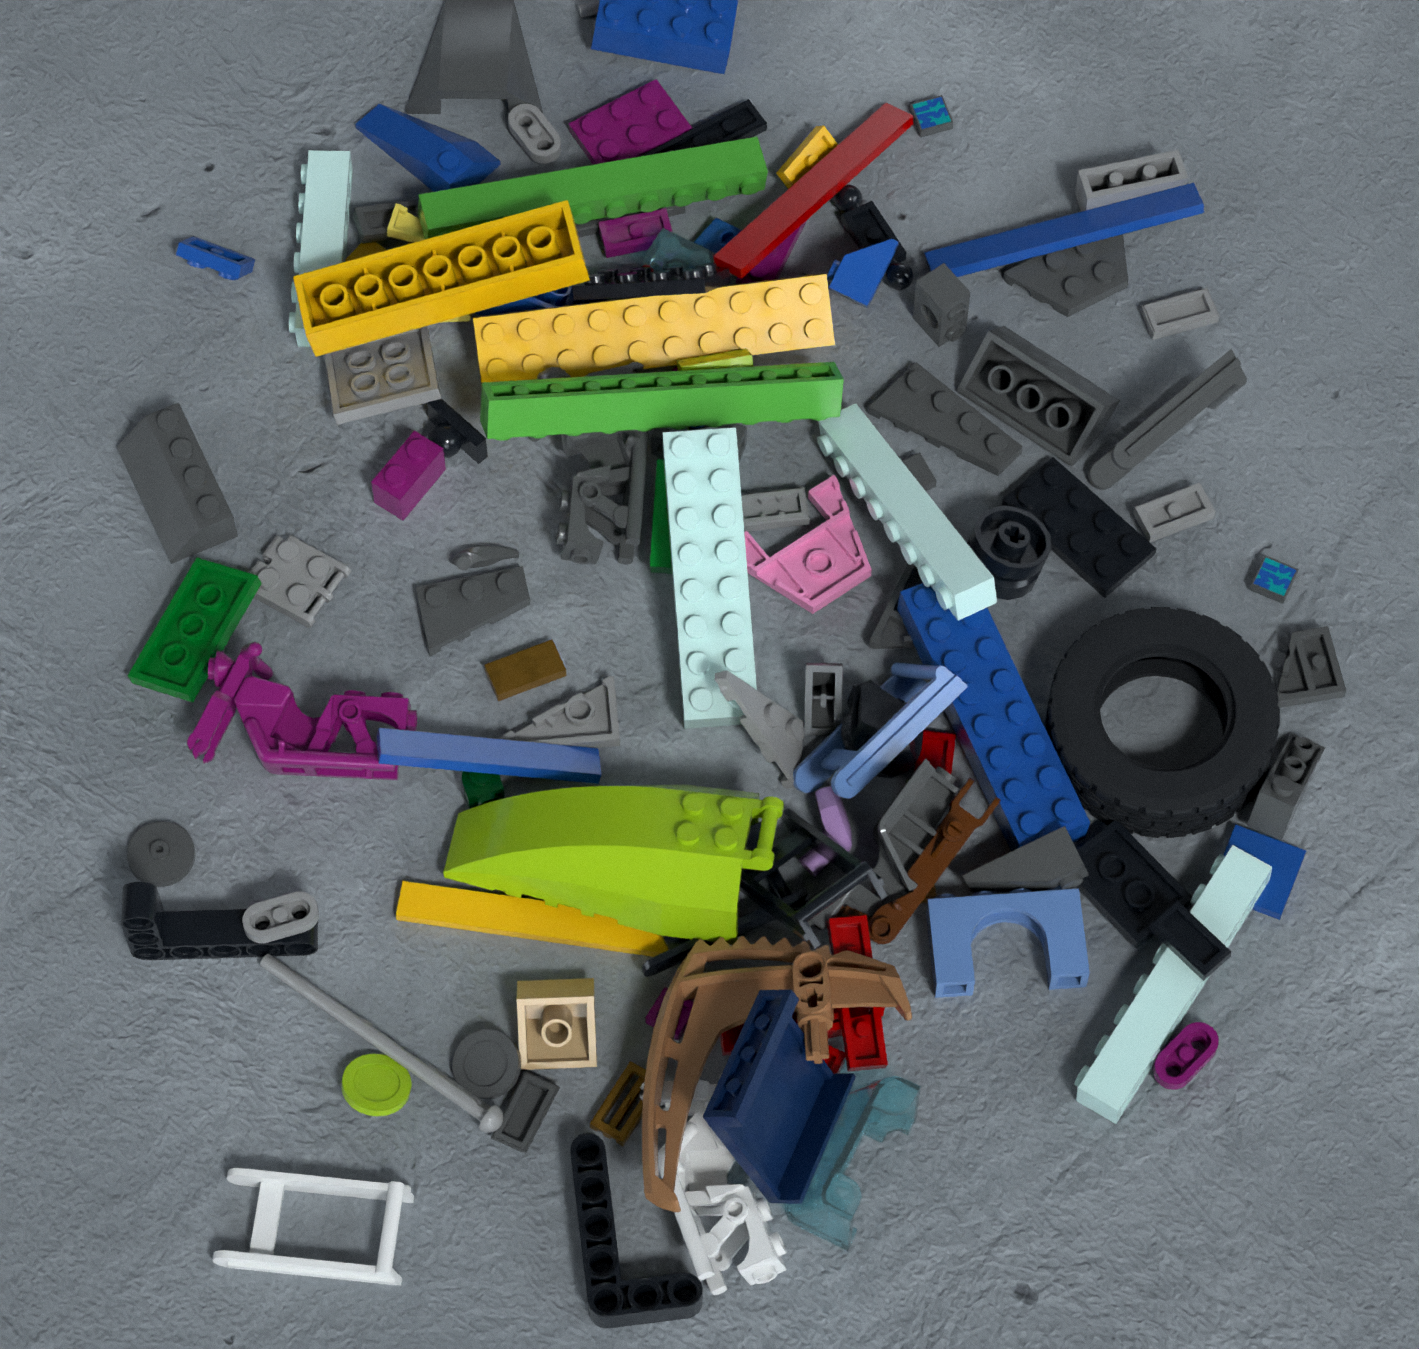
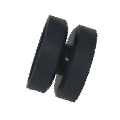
M1005 505L992 507L979 516L967 542L993 575L997 599L1004 600L1021 598L1033 589L1052 549L1051 536L1045 525L1037 517L1021 508Z

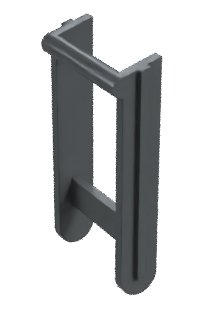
M1232 349L1094 463L1088 472L1090 483L1100 490L1109 489L1206 407L1216 409L1244 386L1247 378L1240 366L1239 359L1236 358Z

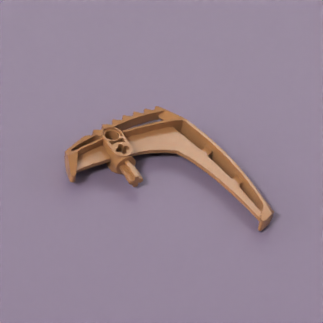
M741 936L732 946L723 937H720L711 946L702 939H699L677 969L664 996L654 1026L648 1053L642 1112V1162L646 1199L662 1209L672 1212L681 1211L674 1189L684 1131L697 1083L706 1060L722 1033L745 1023L759 990H793L799 998L794 1012H797L798 1026L804 1032L806 1060H814L815 1064L823 1063L822 1059H829L827 1031L833 1025L834 1008L895 1007L905 1020L909 1021L912 1019L910 1003L895 966L848 950L831 955L828 945L812 951L809 944L803 941L792 947L787 938H783L775 945H771L765 936L761 937L754 944H750L744 936ZM752 959L793 963V965L751 967L703 973L706 962ZM694 999L683 1040L681 1043H676L673 1040L684 1002ZM670 1057L677 1060L678 1065L673 1083L670 1108L668 1111H664L660 1106L665 1073ZM659 1128L666 1130L664 1177L662 1180L659 1178L658 1170Z

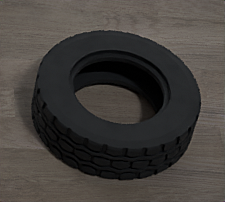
M1150 607V609L1138 608L1128 610L1121 615L1118 613L1106 618L1099 625L1095 624L1080 636V640L1074 641L1064 654L1065 659H1061L1053 677L1045 729L1085 811L1088 810L1093 817L1107 825L1114 820L1120 822L1130 834L1134 832L1145 837L1159 838L1160 836H1166V838L1185 837L1186 834L1190 833L1194 835L1210 830L1214 825L1219 826L1232 818L1235 811L1240 812L1252 800V794L1257 793L1265 779V774L1268 772L1279 733L1280 707L1277 706L1279 699L1275 684L1271 683L1272 676L1264 661H1260V655L1247 641L1244 642L1242 640V636L1228 626H1223L1219 621L1204 614L1201 616L1194 611L1180 608ZM1150 676L1174 678L1193 686L1211 702L1221 722L1222 739L1207 756L1190 765L1177 768L1147 766L1126 756L1110 740L1101 720L1100 709L1116 689L1132 680Z

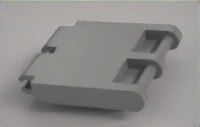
M290 535L287 540L276 536L262 554L263 560L269 565L258 560L249 573L257 575L262 583L254 596L255 599L300 624L311 628L315 623V615L325 602L329 603L334 597L332 592L342 578H348L352 571L345 564ZM336 573L335 577L327 586V588H323L326 582L332 576V574ZM315 598H318L317 602L311 608L309 613H305V611L308 609Z

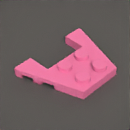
M835 475L808 491V499L826 521L773 556L769 557L749 532H744L748 574L812 614L871 577L872 569L857 530L855 531L849 508L843 499L840 484Z

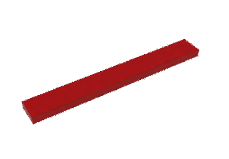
M888 103L882 105L713 256L717 267L721 269L729 268L731 274L742 279L914 124L913 115Z

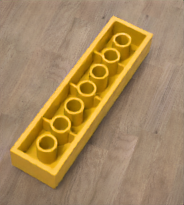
M568 200L293 276L305 334L315 357L590 281Z

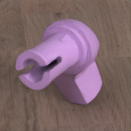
M831 786L821 788L815 792V799L822 833L849 852L852 848V833L841 797H838L833 792ZM810 849L798 859L801 865L813 877L817 876L830 862L814 849Z

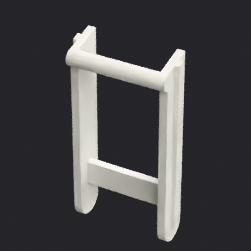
M231 1168L228 1170L226 1179L229 1182L241 1186L259 1187L260 1190L249 1253L218 1250L213 1254V1263L234 1269L401 1286L402 1277L392 1268L402 1202L414 1203V1195L411 1193L409 1185L396 1181L381 1183L245 1168ZM284 1190L385 1200L386 1206L377 1265L274 1255Z

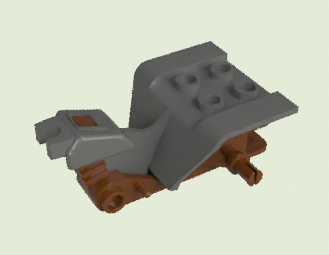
M925 759L917 767L873 828L872 836L879 848V861L873 871L883 879L885 885L882 887L888 896L881 900L859 884L809 920L810 927L814 925L819 930H824L827 928L829 918L867 915L870 941L876 945L890 943L904 927L954 857L958 856L962 851V846L973 831L986 822L1001 799L995 797L979 819L975 818L959 805V802L975 780L970 777L958 792L959 789L953 785L956 778L939 766L935 769ZM948 805H949V812H948V814L945 816V818H944V819L942 820V822L939 824V826L937 827V829L934 830L935 827H936V825L938 824L939 820L941 819L942 815L944 814L945 810L947 809V807H948ZM827 885L826 887L821 889L819 892H817L812 897L807 899L806 902L808 903L810 900H812L814 897L819 895L821 892H823L831 885Z

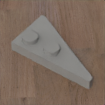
M728 670L715 673L714 680L719 685L727 701L735 700L745 714L741 716L740 721L754 743L760 747L768 763L776 761L784 773L781 780L782 785L786 789L794 788L793 771L801 763L802 743L805 734L804 721Z
M614 676L606 677L602 680V685L584 695L580 692L572 696L565 704H558L532 719V724L518 732L513 733V731H510L499 737V739L590 748L620 746Z

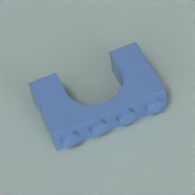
M1061 886L1047 891L1031 892L1030 889L1020 888L1006 894L980 891L972 894V896L956 897L953 894H941L934 897V899L927 900L926 919L935 998L973 995L975 977L971 950L972 941L984 928L1003 922L1021 925L1030 930L1039 939L1045 955L1049 990L1087 987L1090 972L1079 888L1062 890Z

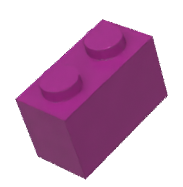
M414 430L371 481L374 503L404 521L446 470L443 448Z

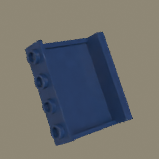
M792 989L759 990L703 1114L705 1121L769 1203H803L856 1078L854 1073H833L823 1059L821 1064H815L814 1060H806L804 1033L792 1018V1014L799 1001V998Z

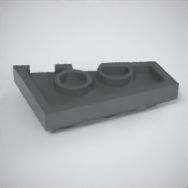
M523 566L416 587L430 657L440 652L441 647L456 639L461 641L471 636L470 632L487 623L494 624L530 605V596Z

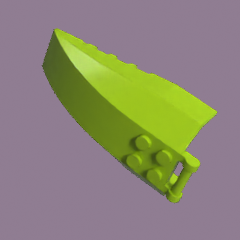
M687 784L587 786L516 795L485 803L458 813L443 874L444 878L492 891L495 889L504 891L505 894L521 898L522 894L543 899L545 905L557 908L558 904L577 908L581 910L582 915L594 917L595 914L611 917L617 919L620 925L661 936L685 939L695 938L709 942H716L720 937H723L728 944H734L738 940V901L742 868L761 871L772 868L775 857L772 852L777 820L783 814L784 803L781 799L773 796L759 800L760 793ZM759 818H762L757 848L753 851L746 850L750 826L758 823Z

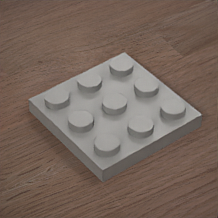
M428 326L324 354L333 414L337 425L441 399Z

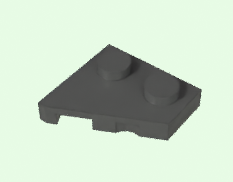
M1328 626L1292 632L1277 690L1279 699L1277 706L1283 708L1345 697L1346 687Z

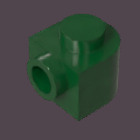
M463 771V792L469 809L505 798L504 787L498 774Z

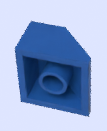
M889 239L846 254L841 262L835 259L827 274V280L831 282L829 289L868 308L897 250L899 242Z

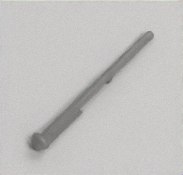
M267 954L260 962L262 968L481 1121L479 1130L490 1133L500 1128L503 1123V1112L498 1105L489 1106L430 1063L429 1065L425 1064L374 1028L373 1024L368 1020L351 1012L272 955Z

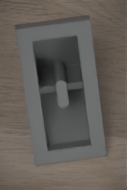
M806 663L804 735L829 736L841 724L843 663Z

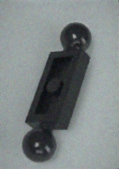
M847 184L835 194L836 206L841 211L846 212L842 214L841 222L859 250L889 239L899 242L873 201L861 205L862 194L856 186ZM900 242L886 271V281L895 290L908 288L914 278L911 267L902 262L906 260V251Z

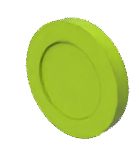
M366 1054L354 1059L345 1068L341 1082L342 1094L347 1103L358 1112L369 1116H387L399 1111L407 1103L412 1086L408 1070L384 1054Z

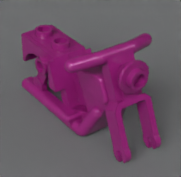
M258 642L244 645L236 662L223 651H217L216 658H209L208 679L214 680L215 687L220 688L212 695L197 726L188 737L187 745L190 751H193L195 759L205 752L207 753L204 755L203 764L209 763L214 759L215 751L237 708L257 756L264 769L269 773L276 775L398 780V765L378 763L377 745L372 741L367 731L366 720L386 723L398 730L416 731L417 710H411L409 699L403 698L402 694L384 692L381 693V697L366 696V693L362 691H344V695L331 696L321 717L312 718L306 716L297 707L294 694L289 686L268 681L272 677L273 671L270 666L259 658V655L262 653V646ZM253 672L260 678L252 676ZM343 723L345 730L348 734L352 735L356 744V753L328 752L333 742H336Z

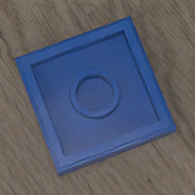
M1235 824L1223 855L1226 856L1232 845L1272 866L1270 881L1252 910L1280 920L1304 860L1306 850Z

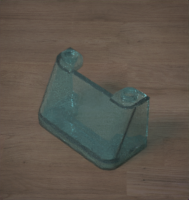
M890 1076L851 1088L803 1203L785 1204V1214L790 1222L840 1248L849 1250L857 1234V1229L853 1227V1219L860 1205L861 1190L854 1180L844 1174L865 1135L883 1143L888 1134L895 1131H901L909 1135L917 1119L921 1086L898 1076Z

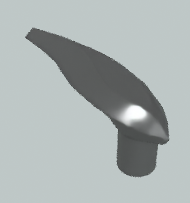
M499 546L471 547L459 552L450 563L456 565L460 570L485 567L504 559L519 558V551Z

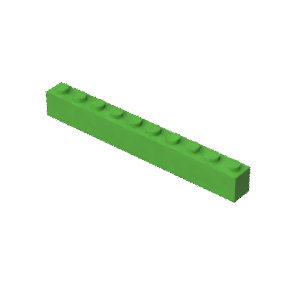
M758 137L419 194L418 216L424 238L429 239L568 200L575 224H584L595 219L606 217L619 218L625 214L641 211L648 213L658 208L675 205L683 207L698 201H717L727 196L739 194L752 195L758 191L765 190L768 169Z
M835 362L484 382L481 388L480 422L487 439L504 441L513 437L528 436L532 438H544L547 435L560 434L578 436L582 433L592 432L613 434L624 430L647 432L656 428L685 429L689 426L703 425L720 427L723 424L735 423L754 425L758 422L767 421L788 423L799 419L821 421L830 417H840L844 379Z

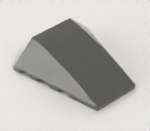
M445 0L407 106V114H441L442 99H508L509 113L519 104H532L543 113L514 0Z

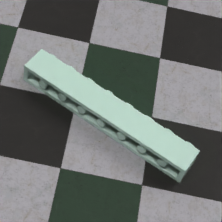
M853 404L842 409L840 417H830L818 421L820 436L817 437V442L822 453L825 456H831L835 468L842 478L846 476L849 479L855 496L866 501L872 518L883 523L889 540L892 543L897 541L906 562L909 565L914 563L923 584L934 589L941 607L944 610L949 609L959 621L997 603L993 575L858 405Z
M1232 845L1226 856L1219 854L1210 870V874L1213 876L1207 886L1201 883L1191 899V904L1194 906L1190 913L1228 948L1270 881L1272 866ZM1164 943L1159 947L1153 958L1152 963L1156 966L1150 975L1144 973L1138 980L1133 990L1136 997L1131 1005L1123 1004L1113 1022L1117 1027L1111 1036L1105 1034L1099 1041L1094 1051V1054L1097 1056L1091 1067L1085 1065L1081 1069L1074 1083L1078 1087L1076 1101L1115 1124L1119 1121L1155 1064L1157 1056L1165 1048L1208 980L1206 978L1203 981Z

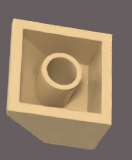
M594 978L517 981L516 1000L521 1070L597 1067Z

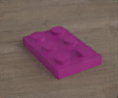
M657 79L568 123L569 132L593 165L639 157L692 129Z

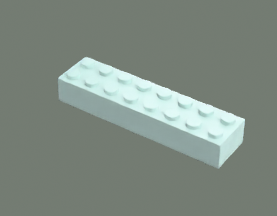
M736 427L663 432L662 444L684 729L743 725L740 718L745 714L735 700L727 701L719 685L714 680L715 673L728 670L757 690Z

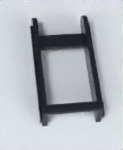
M787 808L783 811L782 820L792 834L772 848L775 857L770 870L742 869L740 891L816 949L821 944L808 923L809 920L859 884L881 900L888 895L882 887L885 885L883 879L873 871L866 861L861 862ZM810 846L845 872L846 875L795 911L762 886L759 881Z
M761 822L750 826L747 846L750 847L751 851L757 848ZM778 868L766 876L775 895L793 910L797 911L806 904L805 899L808 893L805 888L792 894ZM763 908L738 918V937L776 920V918ZM661 936L668 951L649 959L641 966L644 976L656 975L682 963L699 939L694 938L690 940ZM703 940V941H704L705 943H707L709 946H711V945H713V944L715 943V942H709V941H707V940Z

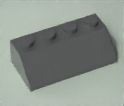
M1005 326L987 332L956 390L1071 466L1076 464L1102 433L1120 402L1119 399Z
M179 402L146 415L117 446V449L170 563L173 564L238 537L233 514Z

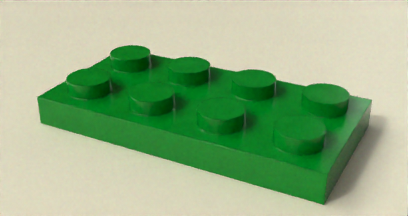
M196 558L127 675L133 684L193 703L208 678L209 658H216L217 651L224 650L262 583L258 576Z

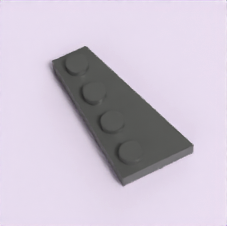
M917 362L868 407L869 415L878 419L883 417L895 423L896 428L907 433L913 431L927 438L928 443L938 448L944 446L956 452L957 457L997 476L1022 454L1023 446Z

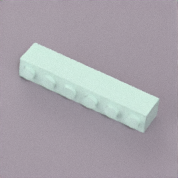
M308 150V163L301 165V184L306 185L305 193H299V214H303V222H297L296 241L301 243V250L294 253V273H299L300 275L345 262L353 175L350 151ZM292 282L291 299L292 303H296V312L289 313V332L295 333L298 347H311L305 334L295 284Z

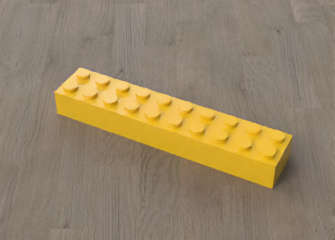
M823 273L725 285L700 294L629 297L472 317L481 388L484 382L537 379V375L540 372L545 371L549 367L561 368L571 377H584L592 372L625 366L632 362L641 363L644 365L643 369L677 365L676 360L745 348L752 355L835 345L827 274Z

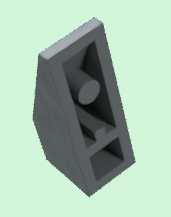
M1063 826L962 876L971 892H1011L1020 888L1030 889L1031 892L1047 891L1061 886L1062 890L1073 889L1083 882L1082 878L1089 876L1066 827Z

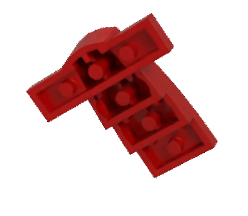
M867 915L828 919L827 929L831 955L848 950L873 958ZM885 1007L834 1008L833 1025L827 1031L828 1039L843 1036L848 1072L887 1067L888 1061L882 1026ZM794 1012L792 1018L798 1025L797 1012ZM744 1024L720 1035L722 1056L731 1055Z

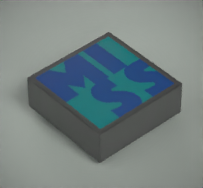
M942 95L910 104L909 111L913 115V121L920 138L953 129V120Z
M1265 555L1251 583L1250 590L1284 604L1299 569Z

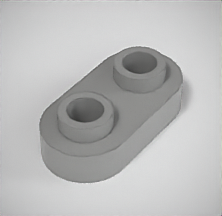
M519 104L515 106L508 115L511 134L533 161L540 164H548L555 161L561 154V138L557 131L536 106L532 104ZM530 124L529 127H522L521 125Z
M297 891L251 905L245 911L242 923L244 931L250 940L256 943H268L312 929L318 921L319 910L313 896L306 892ZM298 911L307 913L302 919L293 917ZM261 922H268L270 924L264 930L256 928Z

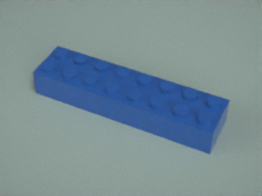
M922 583L900 591L897 610L913 640L922 663L925 665L945 666L968 686L945 709V712L988 804L990 805L995 797L1001 799L993 814L1010 850L1014 851L1063 826L1066 827L1073 843L1084 839L1090 821L988 608L958 621L949 609L944 610L941 607L936 593L931 586L926 587Z

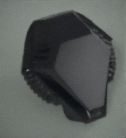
M872 680L853 685L847 699L850 711L843 717L841 725L844 749L858 751L907 702L893 697ZM923 731L876 776L894 778L907 773L920 756Z

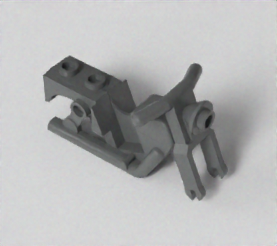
M632 362L625 366L592 372L586 376L634 374L633 372L642 370L644 365ZM549 367L537 375V379L571 377L565 370L558 367ZM624 430L613 434L592 432L582 433L578 436L561 434L564 453L567 456L580 454L590 466L589 470L580 471L577 475L573 476L568 491L562 490L559 511L565 512L564 523L559 522L556 544L562 545V560H569L577 564L597 563L604 541L594 537L588 529V526L604 535L611 544L619 545L618 562L620 564L628 565L633 562L634 546L640 544L649 439L648 431ZM528 436V438L533 442H537L541 439L532 438ZM623 493V505L619 506L607 497Z

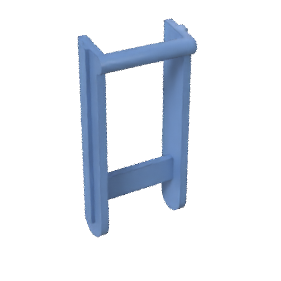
M894 663L891 668L893 675L880 688L893 697L900 698L908 703L858 751L844 749L841 737L842 724H840L794 769V787L800 792H814L834 773L831 780L833 792L841 798L856 796L968 686L945 666Z

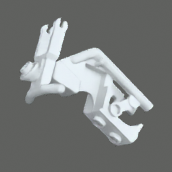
M699 1079L688 1116L693 1117L686 1123L674 1193L678 1198L681 1211L674 1212L699 1280L706 1279L710 1292L713 1295H719L727 1290L721 1271H725L730 1267L732 1258L748 1240L749 1251L745 1260L737 1268L751 1286L767 1283L773 1280L777 1274L786 1271L782 1255L786 1254L787 1251L778 1231L772 1233L768 1221L774 1219L765 1197L758 1199L755 1193L743 1184H728V1174L736 1159L703 1118V1114L717 1084H710L708 1081ZM664 1081L661 1097V1106L666 1105L663 1109L664 1111H668L670 1108L674 1081ZM644 1083L640 1086L641 1090H644ZM665 1144L658 1151V1170L662 1179L664 1177ZM700 1216H722V1218L709 1233H706Z

